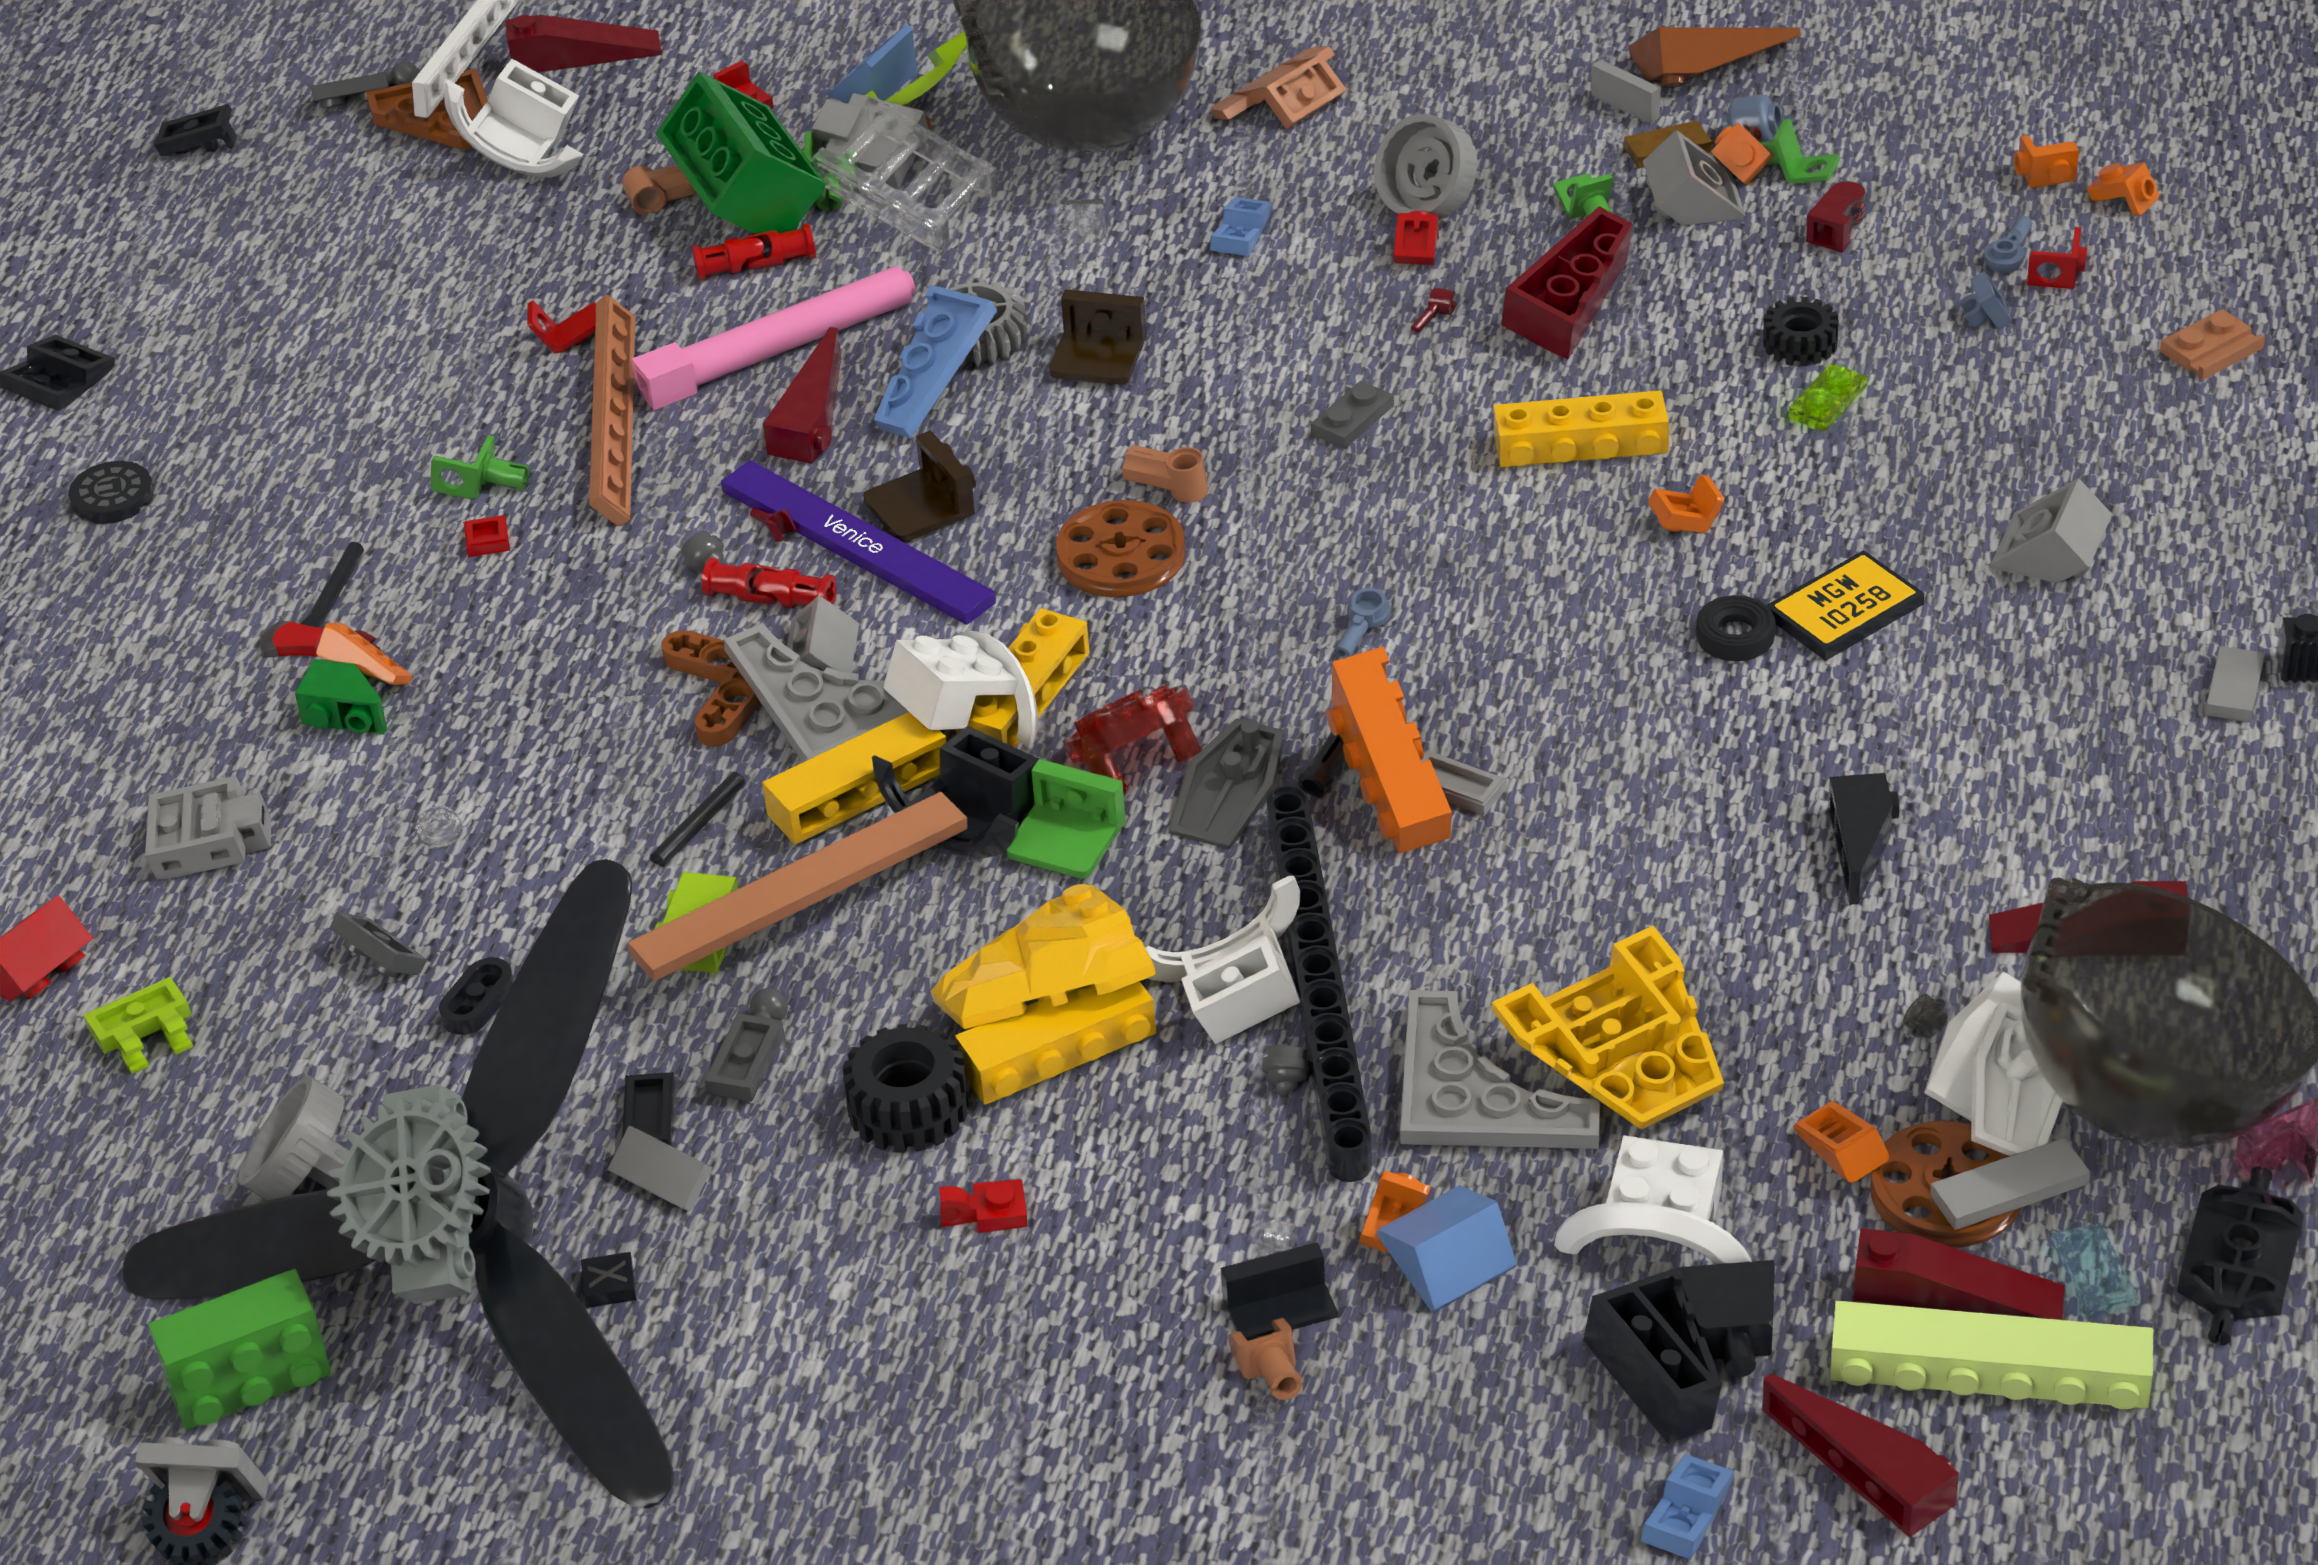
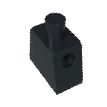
M1774 1260L1678 1267L1683 1278L1681 1283L1686 1301L1692 1302L1695 1310L1694 1322L1699 1336L1705 1337L1712 1359H1723L1725 1371L1732 1377H1744L1751 1374L1756 1368L1755 1356L1772 1354Z

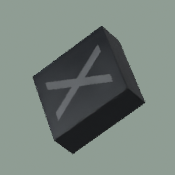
M631 1252L581 1259L586 1308L637 1300Z

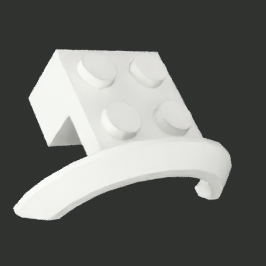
M511 59L497 77L487 103L474 120L471 121L464 105L463 93L465 89L449 80L446 81L443 94L445 107L452 124L475 150L496 164L521 174L536 177H554L567 173L576 167L583 157V153L566 145L564 150L558 155L544 159L566 129L579 98V95Z
M977 631L959 633L953 636L952 639H934L928 636H917L915 640H896L883 688L929 730L965 729L968 725L976 696L1015 695L1019 718L1016 738L1028 749H1032L1038 731V712L1035 695L1017 658L1002 642L987 633Z
M1288 876L1272 884L1271 896L1264 910L1247 926L1223 940L1185 952L1160 951L1150 946L1145 947L1156 971V975L1148 979L1163 982L1182 981L1194 1015L1215 1045L1301 1002L1277 940L1293 921L1300 904V889L1295 877Z
M1624 1135L1606 1204H1598L1580 1210L1566 1219L1557 1230L1554 1246L1560 1252L1577 1255L1585 1245L1601 1237L1616 1235L1651 1236L1677 1242L1705 1255L1714 1264L1752 1261L1745 1248L1730 1233L1714 1224L1722 1190L1723 1150Z

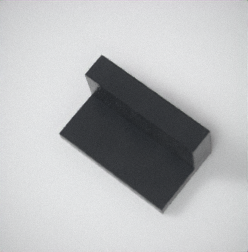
M1318 1242L1220 1268L1223 1302L1236 1332L1240 1331L1247 1341L1273 1334L1274 1327L1272 1326V1321L1279 1318H1284L1292 1330L1338 1318V1311L1325 1284L1324 1255Z

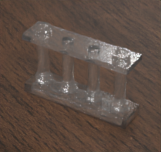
M869 97L865 101L867 128L841 155H835L821 147L813 156V166L827 184L825 188L930 249L941 252L950 244L948 218L975 189L991 198L996 195V168L992 167L987 160L969 154L899 114L892 106L882 104ZM881 135L898 144L872 173L865 172L853 165ZM912 153L930 162L904 191L896 190L885 183ZM943 171L961 180L935 209H929L916 201Z

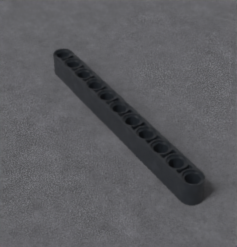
M1281 786L1272 790L1267 796L1268 834L1277 881L1288 876H1294L1300 889V904L1293 921L1286 929L1295 986L1301 1000L1299 1009L1308 1059L1311 1062L1310 1071L1328 1170L1334 1178L1343 1182H1355L1368 1176L1372 1170L1369 1119L1308 796L1301 788Z

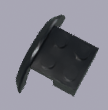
M969 726L940 747V779L912 801L907 798L897 782L892 763L876 755L871 757L877 785L894 813L942 792L967 817V830L937 844L964 856L989 858L998 856L1008 849L1017 837L1019 825L1017 821L1026 815L1035 804L1031 770L1039 758Z

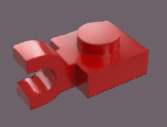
M1022 1179L973 1183V1194L969 1195L964 1189L957 1186L939 1187L942 1227L976 1222L978 1233L1027 1227V1211Z

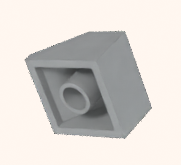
M1679 131L1673 132L1643 160L1648 177L1646 183L1652 190L1655 200L1653 206L1663 218L1667 220L1673 218L1681 225L1743 219L1746 216L1732 172Z
M2077 478L2013 514L1990 566L1993 569L2060 583L2072 576L2079 578L2086 574L2094 565L2093 557L2098 546L2106 537L2105 530L2112 513Z

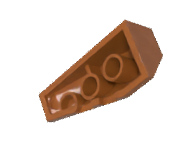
M1659 27L1630 44L1629 54L1646 81L1662 82V87L1674 88L1685 85V81L1786 44L1800 36L1801 32L1800 28Z

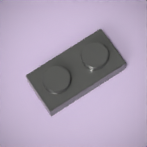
M1359 381L1311 423V435L1345 449L1394 406V395Z
M337 912L329 929L345 939L343 942L345 948L356 954L370 957L374 960L372 967L387 976L397 978L399 973L417 976L422 972L427 961L422 955L368 917Z

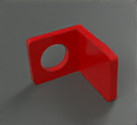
M2075 227L2072 254L2042 251L2030 252L2027 285L2075 288L2077 271L2085 272L2087 247H2080L2081 227ZM2043 263H2054L2061 269V273L2056 278L2047 279L2038 274L2037 268Z
M532 300L527 303V324L554 354L561 353L574 344L579 345L583 343L590 334L595 332L596 303L589 304L569 318L556 324ZM538 318L544 324L547 332H545L544 329L541 327Z

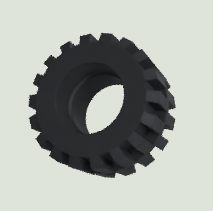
M907 1024L897 1025L896 1029L891 1030L885 1027L876 1030L877 1035L873 1037L867 1035L860 1040V1047H852L848 1053V1061H844L843 1083L848 1116L850 1117V1123L854 1132L859 1131L860 1138L866 1143L874 1139L875 1148L885 1151L888 1145L894 1146V1152L905 1153L906 1147L915 1146L916 1152L926 1150L925 1143L932 1141L937 1146L945 1142V1133L954 1135L959 1130V1122H965L968 1115L967 1107H969L964 1057L962 1051H958V1044L952 1038L946 1039L944 1032L938 1029L930 1032L928 1031V1026L919 1024L915 1028H908Z

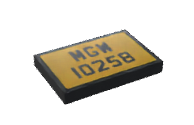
M1863 550L1766 606L1771 609L1778 627L1827 661L1924 605L1925 593Z

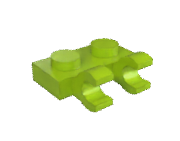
M171 977L83 1014L87 1029L102 1052L106 1054L118 1049L131 1074L150 1067L141 1051L144 1047L140 1038L162 1029L175 1055L193 1048V1044L185 1030H188L184 1019L192 1016L189 1004Z

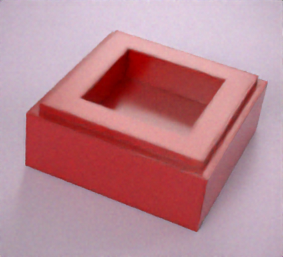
M505 515L463 522L468 557L510 551Z

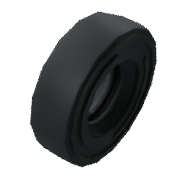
M1737 595L1719 597L1705 604L1699 611L1696 622V639L1700 647L1713 657L1726 661L1755 659L1766 653L1774 643L1775 617L1768 606L1751 597ZM1728 622H1743L1750 625L1752 631L1736 635L1722 632L1719 627Z

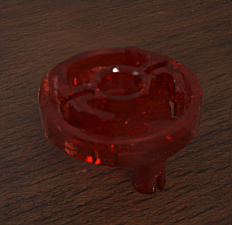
M1163 684L1143 695L1141 689L1104 705V708L1096 709L1076 720L1074 725L1077 731L1063 740L1072 763L1081 762L1082 765L1087 764L1091 773L1121 780L1123 792L1128 789V786L1125 784L1111 752L1162 728L1174 753L1176 762L1193 757L1203 750L1186 716L1196 707L1187 685H1180L1169 689L1167 684Z

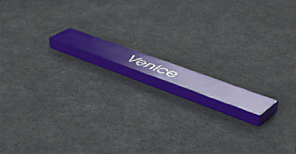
M751 460L721 480L723 493L751 508H758L767 513L773 514L779 510L786 509L798 529L796 532L966 625L996 603L995 591Z

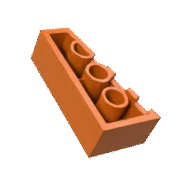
M1384 646L1332 662L1331 709L1326 710V716L1332 734L1334 736L1340 734L1344 742L1343 752L1348 767L1351 770L1357 769L1361 777L1360 787L1368 805L1374 804L1378 812L1377 822L1385 840L1391 839L1398 853L1450 839L1452 811L1431 760L1421 762L1424 758L1421 736L1415 721L1406 724V713L1402 703L1404 695L1398 680L1388 682L1386 664H1389V658Z

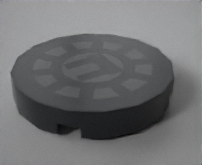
M110 461L92 466L80 473L70 484L68 495L75 514L80 518L83 515L89 517L91 522L98 524L117 523L140 513L139 507L143 506L145 502H147L148 506L153 500L154 486L147 469L139 464L128 461Z

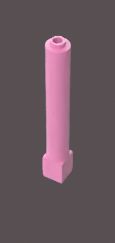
M893 266L684 348H680L674 342L632 358L636 390L653 410L697 394V386L820 339L830 327L838 328V331L910 304L912 302V294L915 293L913 278L908 271H903L899 266Z

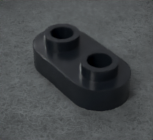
M489 957L480 959L468 967L439 1004L442 1024L447 1031L453 1034L466 1035L474 1033L485 1026L503 1004L514 983L511 966L508 962L500 958Z

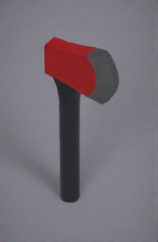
M350 542L311 612L300 624L281 620L264 632L259 642L264 657L291 655L318 657L316 651L324 630V622L364 552L361 544L358 542Z

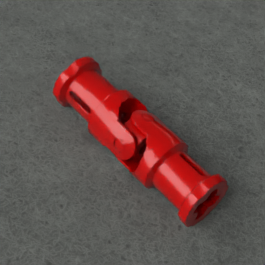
M809 223L803 224L802 229L782 233L771 230L750 235L743 239H725L724 244L705 248H700L698 245L692 246L693 259L699 281L705 280L708 275L728 271L732 275L739 274L745 266L748 269H760L783 265L784 260L808 256L809 259L816 258L815 244ZM764 244L767 245L771 253L766 259H764L763 254Z
M709 558L702 572V592L706 596L713 597L715 593L735 595L740 601L775 604L776 599H778L781 605L787 608H794L796 605L807 606L818 595L831 604L834 603L836 598V579L833 575L825 574L823 578L801 575L799 570L794 569L778 570L775 567L745 562L741 566L722 564L716 558Z

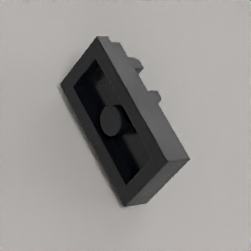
M222 105L163 122L154 142L159 155L162 157L172 153L183 154L201 143L207 152H215L218 145L216 139L223 140L229 149L233 148L237 135L229 123L232 111L230 105Z

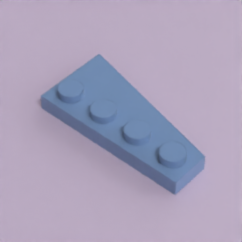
M934 285L929 286L925 295L929 302L925 311L918 312L913 327L916 333L910 346H904L899 360L902 362V367L898 375L891 377L875 415L874 421L881 430L912 438L997 312L991 300Z

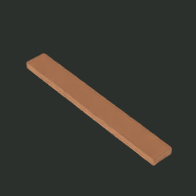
M605 295L596 302L589 505L616 526H623L630 520L634 391V373L631 359L634 358L635 316L613 298Z
M939 792L629 941L628 954L655 982L967 830V817L942 792Z

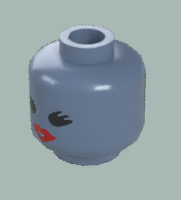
M1764 94L1734 98L1729 104L1728 112L1722 114V129L1724 130L1728 126L1733 127L1738 122L1750 131L1759 142L1773 141L1782 123L1780 106L1777 102L1773 103L1770 97Z

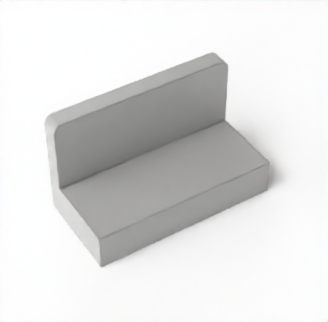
M818 595L792 618L787 647L800 655V661L811 667H819L823 671L826 667L851 673L859 623Z

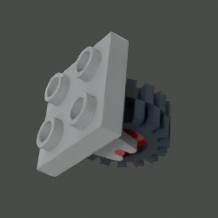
M161 1437L158 1438L157 1443H138L135 1463L154 1483L150 1489V1493L155 1497L154 1501L145 1500L143 1504V1510L148 1516L142 1517V1525L148 1531L146 1536L167 1560L170 1559L174 1565H184V1563L187 1565H200L201 1561H205L208 1565H215L218 1563L215 1555L219 1552H222L227 1558L233 1552L228 1546L230 1541L233 1540L240 1543L243 1534L238 1530V1526H246V1516L241 1512L245 1507L241 1499L265 1500L269 1483L266 1477L243 1449L240 1448V1445L231 1441L211 1440L208 1446L189 1445L187 1441L179 1438Z

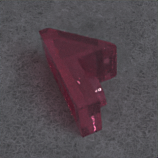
M2318 1097L2240 1131L2235 1154V1166L2247 1177L2250 1176L2251 1169L2255 1166H2261L2260 1171L2264 1167L2274 1170L2288 1159L2312 1184L2318 1162Z

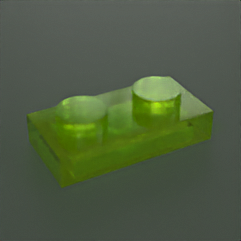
M1830 363L1789 407V419L1826 432L1867 388V376L1849 370L1846 367Z

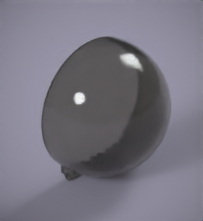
M952 0L966 36L967 55L971 71L984 99L1001 120L1027 139L1049 148L1078 153L1100 152L1135 141L1154 129L1176 107L1188 87L1196 66L1201 26L1199 14L1193 0Z
M2059 877L2049 881L2039 923L2026 952L2020 988L2021 1015L2025 1037L2038 1068L2056 1095L2076 1114L2092 1126L2116 1138L2134 1144L2159 1149H2191L2225 1142L2253 1130L2276 1114L2298 1092L2318 1060V1005L2303 979L2268 943L2221 912L2198 901L2163 889L2131 883L2108 882L2088 884L2072 877L2071 881Z

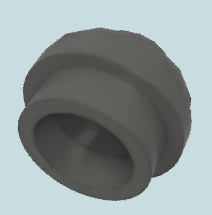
M707 531L698 532L689 538L681 549V554L685 557L684 564L689 570L702 574L704 565L709 558L719 559L720 563H723L724 545L717 536L710 535Z
M1272 1045L1268 1048V1056L1262 1059V1070L1267 1074L1268 1081L1276 1087L1277 1093L1285 1097L1288 1092H1292L1297 1088L1298 1082L1307 1079L1311 1062L1306 1060L1307 1050L1304 1048L1289 1045Z

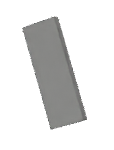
M2062 1138L1931 1183L1930 1196L1953 1229L1957 1230L2089 1184L2091 1172L2068 1141Z

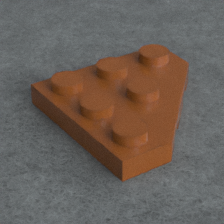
M477 69L464 71L455 82L456 85L465 89L463 93L464 105L471 121L474 120L488 101ZM412 82L366 92L374 125L462 150L472 148L452 124L445 107L444 98L430 116L425 118L415 116Z

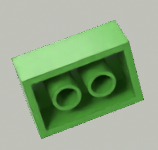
M296 1269L148 1323L168 1390L185 1430L198 1425L211 1424L221 1416L248 1406L261 1405L271 1397L297 1387H308L317 1382L318 1379L331 1375L315 1311Z

